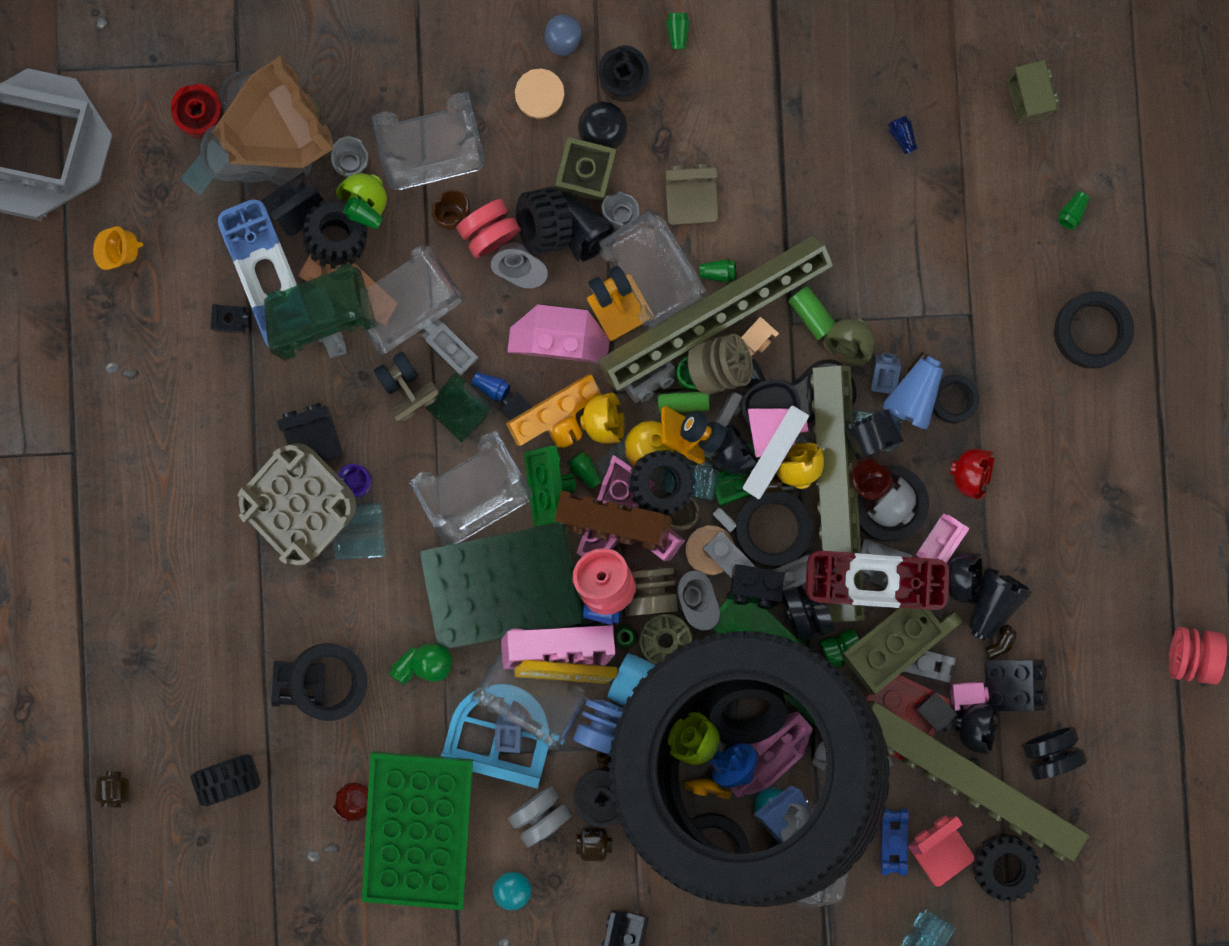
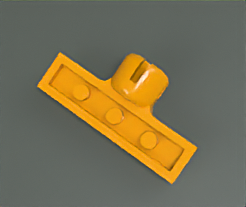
M587 374L510 420L506 425L516 445L521 446L545 431L549 432L557 447H568L573 444V439L577 442L582 438L583 432L576 420V413L583 409L592 398L601 395L592 374Z

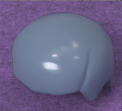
M564 14L551 18L546 25L544 42L548 49L556 55L567 56L578 49L582 38V28L578 20Z

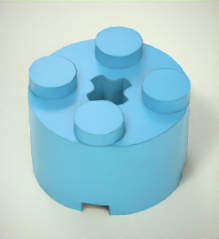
M628 653L618 670L619 673L611 685L607 698L625 706L628 696L631 697L634 693L632 691L634 687L639 684L642 677L645 678L648 675L647 672L655 664Z

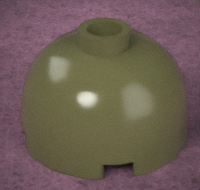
M859 318L842 319L832 325L823 341L824 347L830 354L834 356L835 352L845 356L841 361L857 366H863L867 361H870L876 346L872 330L865 321Z

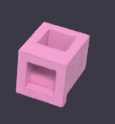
M983 682L949 684L952 710H960V705H963V709H967L974 704L989 702L988 688L984 687Z

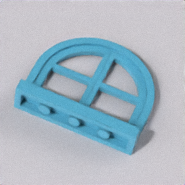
M492 684L481 687L464 698L456 708L450 722L441 757L473 759V772L538 789L550 743V726L547 715L541 704L530 693L519 687L508 684ZM505 697L501 712L511 711L513 699L529 710L535 720L537 734L522 731V736L537 740L531 767L498 759L500 751H495V737L489 757L457 748L464 721L495 729V723L467 716L474 706L489 698Z

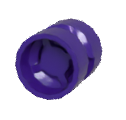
M349 464L344 466L337 474L349 486L355 498L364 497L372 489V475L363 466Z

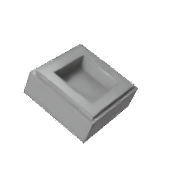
M718 508L712 514L729 533L736 527V523L721 508Z

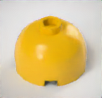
M606 393L592 398L587 402L583 415L580 417L582 429L586 430L591 439L601 444L621 442L619 439L624 437L623 412L618 414L616 405H621L616 394Z
M652 420L641 422L633 427L627 434L624 442L625 456L632 466L636 465V461L639 458L654 451L669 450L672 453L675 452L674 449H670L662 443L661 422ZM656 468L653 472L659 471L662 468Z
M797 443L791 446V450L788 451L776 474L783 483L796 486L798 489H804L821 476L824 468V454L822 447L817 449V444Z

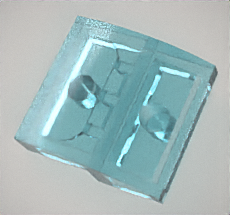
M381 502L356 505L353 519L333 541L335 560L386 555Z

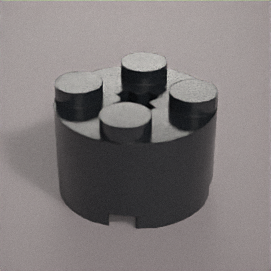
M622 45L609 50L603 55L599 64V83L601 89L608 97L620 102L634 101L646 89L649 67L643 54L638 49ZM623 70H627L628 76L620 77V73Z
M889 409L868 416L869 422L865 418L845 425V433L856 460L904 442L893 413H890Z

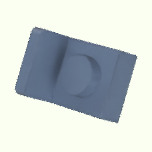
M890 353L875 355L871 391L891 394L898 386L901 371L900 358Z
M513 711L499 713L495 724V751L520 753L524 714H517Z

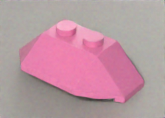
M537 305L510 327L507 353L598 363V359L608 354L610 340L588 310Z
M799 712L788 713L784 725L773 736L760 742L749 743L759 754L758 764L753 773L754 778L749 784H741L729 788L738 798L743 797L745 794H753L769 788L804 755L809 735L812 734L813 728Z

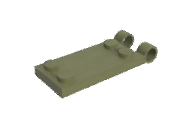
M897 608L843 652L841 656L870 694L875 695L962 623V620L955 611L939 622L931 610ZM921 617L925 619V624L920 621Z

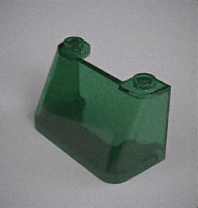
M351 264L341 265L334 272L284 291H272L267 294V298L263 301L270 352L284 361L296 357L295 350L302 351L304 345L344 330L352 332L355 331L354 327L363 325L364 330L377 327L361 270L357 267H352Z

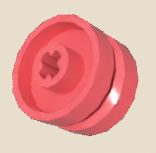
M502 199L492 201L474 211L456 227L463 240L472 239L468 248L475 259L497 250L501 243L506 244L521 230L514 218H505L509 213V209Z
M607 548L592 550L577 562L573 570V583L585 605L595 613L607 615L623 610L632 601L636 592V581L625 559L614 550Z

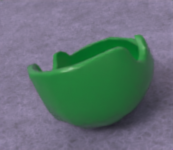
M426 643L420 646L413 655L412 667L418 678L429 682H439L446 679L452 670V655L447 648L441 645Z

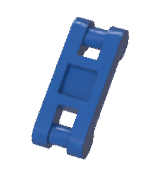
M885 809L881 821V875H889L890 872L907 875L908 809H900L899 811ZM890 822H899V828H890ZM889 855H898V862H890Z

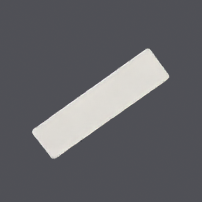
M794 406L789 408L744 484L743 489L757 499L762 497L809 418L808 414Z

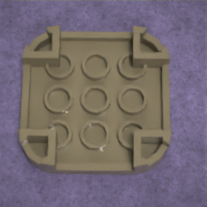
M292 443L275 450L272 453L273 456L252 480L240 489L237 496H239L241 513L238 515L243 523L249 521L281 555L279 560L284 564L305 565L319 557L351 522L356 511V501L349 486L313 449L305 444Z

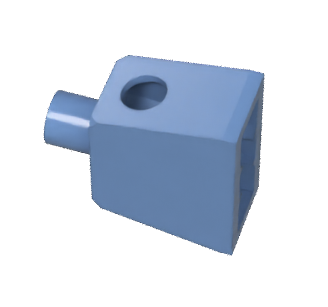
M789 786L753 814L780 844L783 842L780 831L787 827V822L782 819V816L786 814L788 806L791 803H800L808 808L801 790L793 786Z

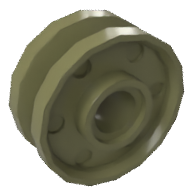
M662 614L651 618L644 625L640 633L639 644L643 655L648 661L656 664L658 661H664V657L674 652L677 648L681 650L684 648L683 645L691 643L692 635L689 627L682 619L674 615ZM664 633H668L673 637V644L668 648H664L659 644V637Z

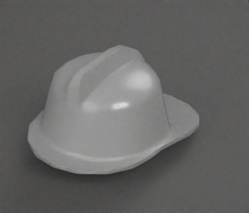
M501 243L498 253L491 260V269L496 275L522 288L539 287L545 283L548 277V269L545 264L531 255L527 247L521 243Z
M690 571L684 574L675 592L677 594L678 607L684 612L687 621L694 628L709 630L715 627L719 621L720 611L710 579L699 571Z

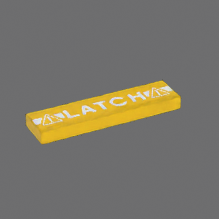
M524 660L514 668L515 677L608 684L617 677L618 670L616 667Z

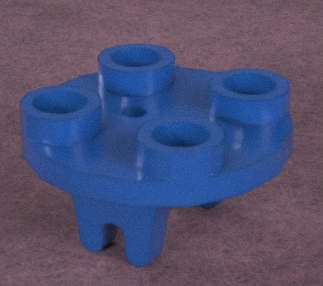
M739 743L729 747L722 753L718 750L714 755L716 759L710 760L713 766L712 776L714 781L720 788L725 789L741 784L747 785L753 780V773L758 764L759 754L753 746L747 743Z

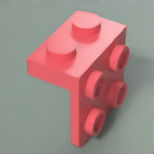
M942 816L933 823L935 826L928 831L924 830L914 837L915 841L908 845V848L934 886L943 885L974 861V855L956 830L963 825L957 816Z

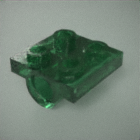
M457 372L451 376L441 388L439 394L435 396L437 399L426 407L461 443L487 418L489 411L493 408Z

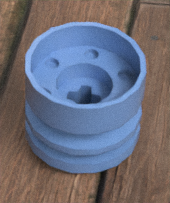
M587 698L585 705L595 709V712L583 710L582 715L590 719L591 724H578L573 740L592 749L609 754L611 751V740H614L615 737L613 731L616 728L618 717L621 718L623 713L621 712L622 706L606 700Z

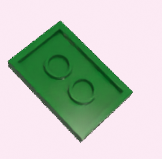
M547 446L523 452L533 527L556 524L558 522L554 521L561 491L574 493L576 490V480L573 479L574 476L572 474L560 475V456L557 452V446Z

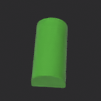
M809 286L804 287L787 301L817 341L824 337L832 325L836 323Z
M700 391L660 393L657 395L659 414H661V409L664 406L678 413L709 411V395L702 394Z

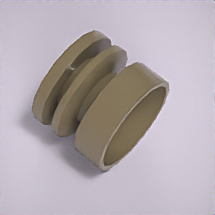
M729 334L725 337H718L715 340L703 341L691 348L688 353L690 376L694 385L702 394L710 395L722 392L725 389L742 387L750 383L753 372L751 354L745 341L737 334Z
M658 565L637 567L630 570L636 581V592L632 601L625 607L626 616L678 611L677 594L665 593V588L675 585V580L664 581L663 575L674 574V568Z

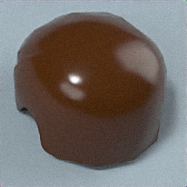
M458 190L443 191L440 199L433 203V220L441 228L449 231L455 230L457 225L470 215L468 198Z

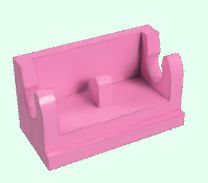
M943 513L915 555L919 558L940 559L947 563L970 528L950 515Z

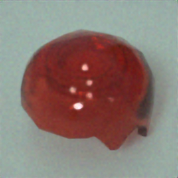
M873 459L860 462L853 469L851 476L854 489L863 498L878 500L891 490L893 480L888 468L878 464Z
M359 782L345 784L336 792V801L333 809L340 819L352 822L360 821L367 817L368 787Z

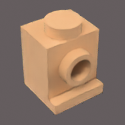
M760 316L741 338L748 346L752 357L757 350L762 353L771 343L768 338L775 339L779 333Z

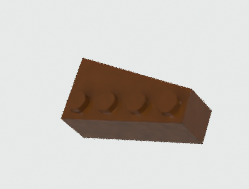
M561 491L554 521L569 527L570 533L584 536L586 531L594 533L593 537L608 541L609 537L618 538V543L632 546L633 542L642 543L641 548L656 551L657 547L666 548L672 518L666 514L631 507V509H627V506L614 502L603 504V501L592 497L583 496L580 499L570 492Z

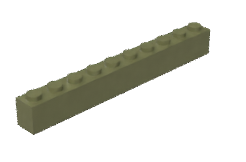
M811 236L598 359L597 361L606 380L619 391L829 269L833 264L825 245Z
M829 366L813 368V374L811 375V386L814 389L812 410L815 414L816 422L813 433L817 440V449L822 447L824 454V468L821 476L816 480L820 494L818 502V512L821 515L819 536L822 540L823 551L861 554L856 459L845 433V425L854 422L851 367ZM859 570L854 577V584L859 590H863L862 570ZM826 603L832 622L865 620L863 605Z
M872 700L869 701L882 728L888 753L894 755L896 751L904 756L901 760L902 762L914 769L916 765L925 769L923 775L935 782L938 778L946 782L944 788L955 795H958L959 792L967 795L968 797L965 801L979 809L981 805L988 808L987 814L999 822L1004 818L1010 822L1008 827L1018 834L1022 835L1023 831L1031 835L1029 841L1041 848L1044 845L1049 846L1053 849L1050 854L1063 862L1066 858L1073 862L1075 861L1089 837L1088 834Z

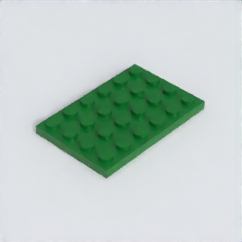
M372 751L370 753L362 902L463 910L473 759Z

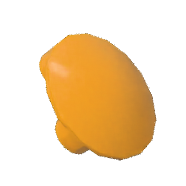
M695 778L683 782L684 789L693 791L694 794L708 796V793L723 799H731L733 792L729 788H720L713 779Z

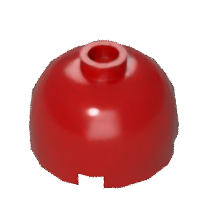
M971 449L961 454L958 461H953L950 474L954 475V484L960 493L977 500L984 498L987 491L982 489L986 484H990L995 458L991 457L994 454L993 451Z

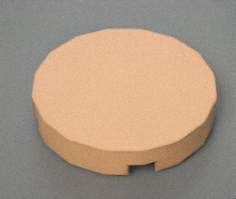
M542 68L530 70L523 74L517 82L515 88L516 103L521 112L528 117L538 120L545 119L556 114L563 105L565 97L563 84L559 77L550 70Z
M707 525L698 528L690 535L686 543L685 554L688 563L695 571L702 572L705 575H716L724 572L703 547L720 531L734 544L732 537L726 530L718 526Z

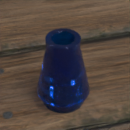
M906 115L888 123L890 128L888 131L901 147L904 155L918 149L912 122L908 120Z

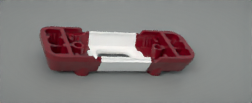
M815 551L810 554L807 560L805 591L808 598L817 603L940 610L945 607L948 601L950 572L947 563L940 559ZM859 570L882 571L888 577V585L883 591L859 590L854 584L855 574Z

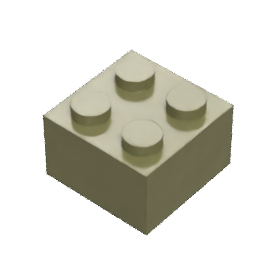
M1045 60L1015 67L1006 78L1018 126L1047 120L1057 110L1059 99L1057 92L1052 91L1050 83L1053 81L1052 71L1050 67H1046Z
M567 137L555 188L563 193L569 192L575 196L603 203L616 159V149Z

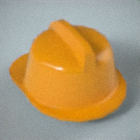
M120 226L103 230L97 235L93 245L95 262L103 270H110L121 265L130 264L136 260L138 248L143 247V243L137 241L133 232L123 230Z

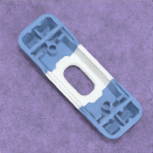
M253 199L221 212L218 217L219 229L232 257L266 345L272 350L279 351L310 338L313 334L312 321L264 204L259 200ZM268 259L274 264L281 282V290L277 294L266 295L263 292L255 273V265L260 260Z

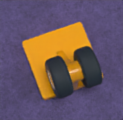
M615 266L608 271L610 278L602 282L600 277H595L588 282L593 294L587 297V301L610 341L653 319V314L631 275L625 276L620 266Z
M667 406L661 409L662 443L668 448L674 449L687 459L701 465L705 461L704 451L712 453L721 446L726 434L723 425L716 421L708 423L707 417L699 411H693L685 417Z

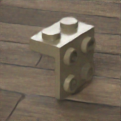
M700 164L695 166L696 169H686L685 166H672L670 170L666 171L665 180L669 224L714 223L718 220L716 168H711L710 164Z

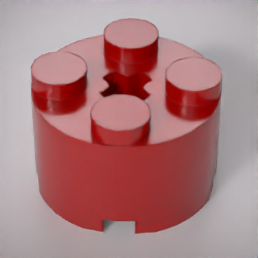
M203 84L186 85L180 88L171 100V114L174 123L186 135L195 139L207 140L214 136L211 132L226 112L225 106L218 95L210 87ZM198 109L202 110V113L199 115L195 114L194 111Z

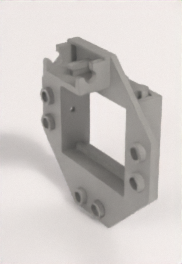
M27 68L0 83V103L78 119L61 180L0 167V212L42 222L43 216L47 217L50 211L100 183L113 136L75 78Z

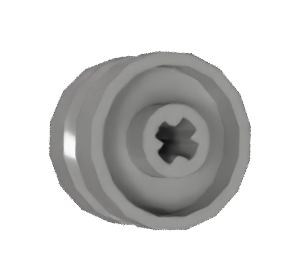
M549 786L535 795L507 817V820L514 829H519L530 823L520 835L527 848L550 836L572 817V813L565 804H560L551 810L549 809L559 798L553 786Z

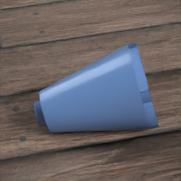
M927 356L926 359L920 358L884 401L882 407L885 410L889 409L890 413H893L896 417L912 422V425L927 429L944 370L940 367L941 362L930 356Z

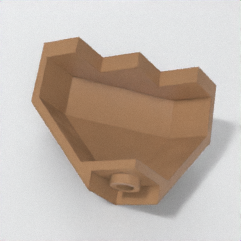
M279 56L250 75L211 132L220 141L223 149L228 152L229 164L304 168L334 149L328 127L326 125L322 126L319 123V119L316 116V113L319 111L310 95L305 94L298 84L301 80L297 72L282 56Z

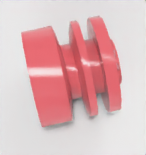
M1178 627L1173 635L1169 651V672L1171 678L1177 680L1183 678L1185 681H1191L1196 673V679L1199 683L1218 685L1224 674L1227 658L1225 634L1205 630L1200 637L1197 629H1190L1188 631L1185 627Z

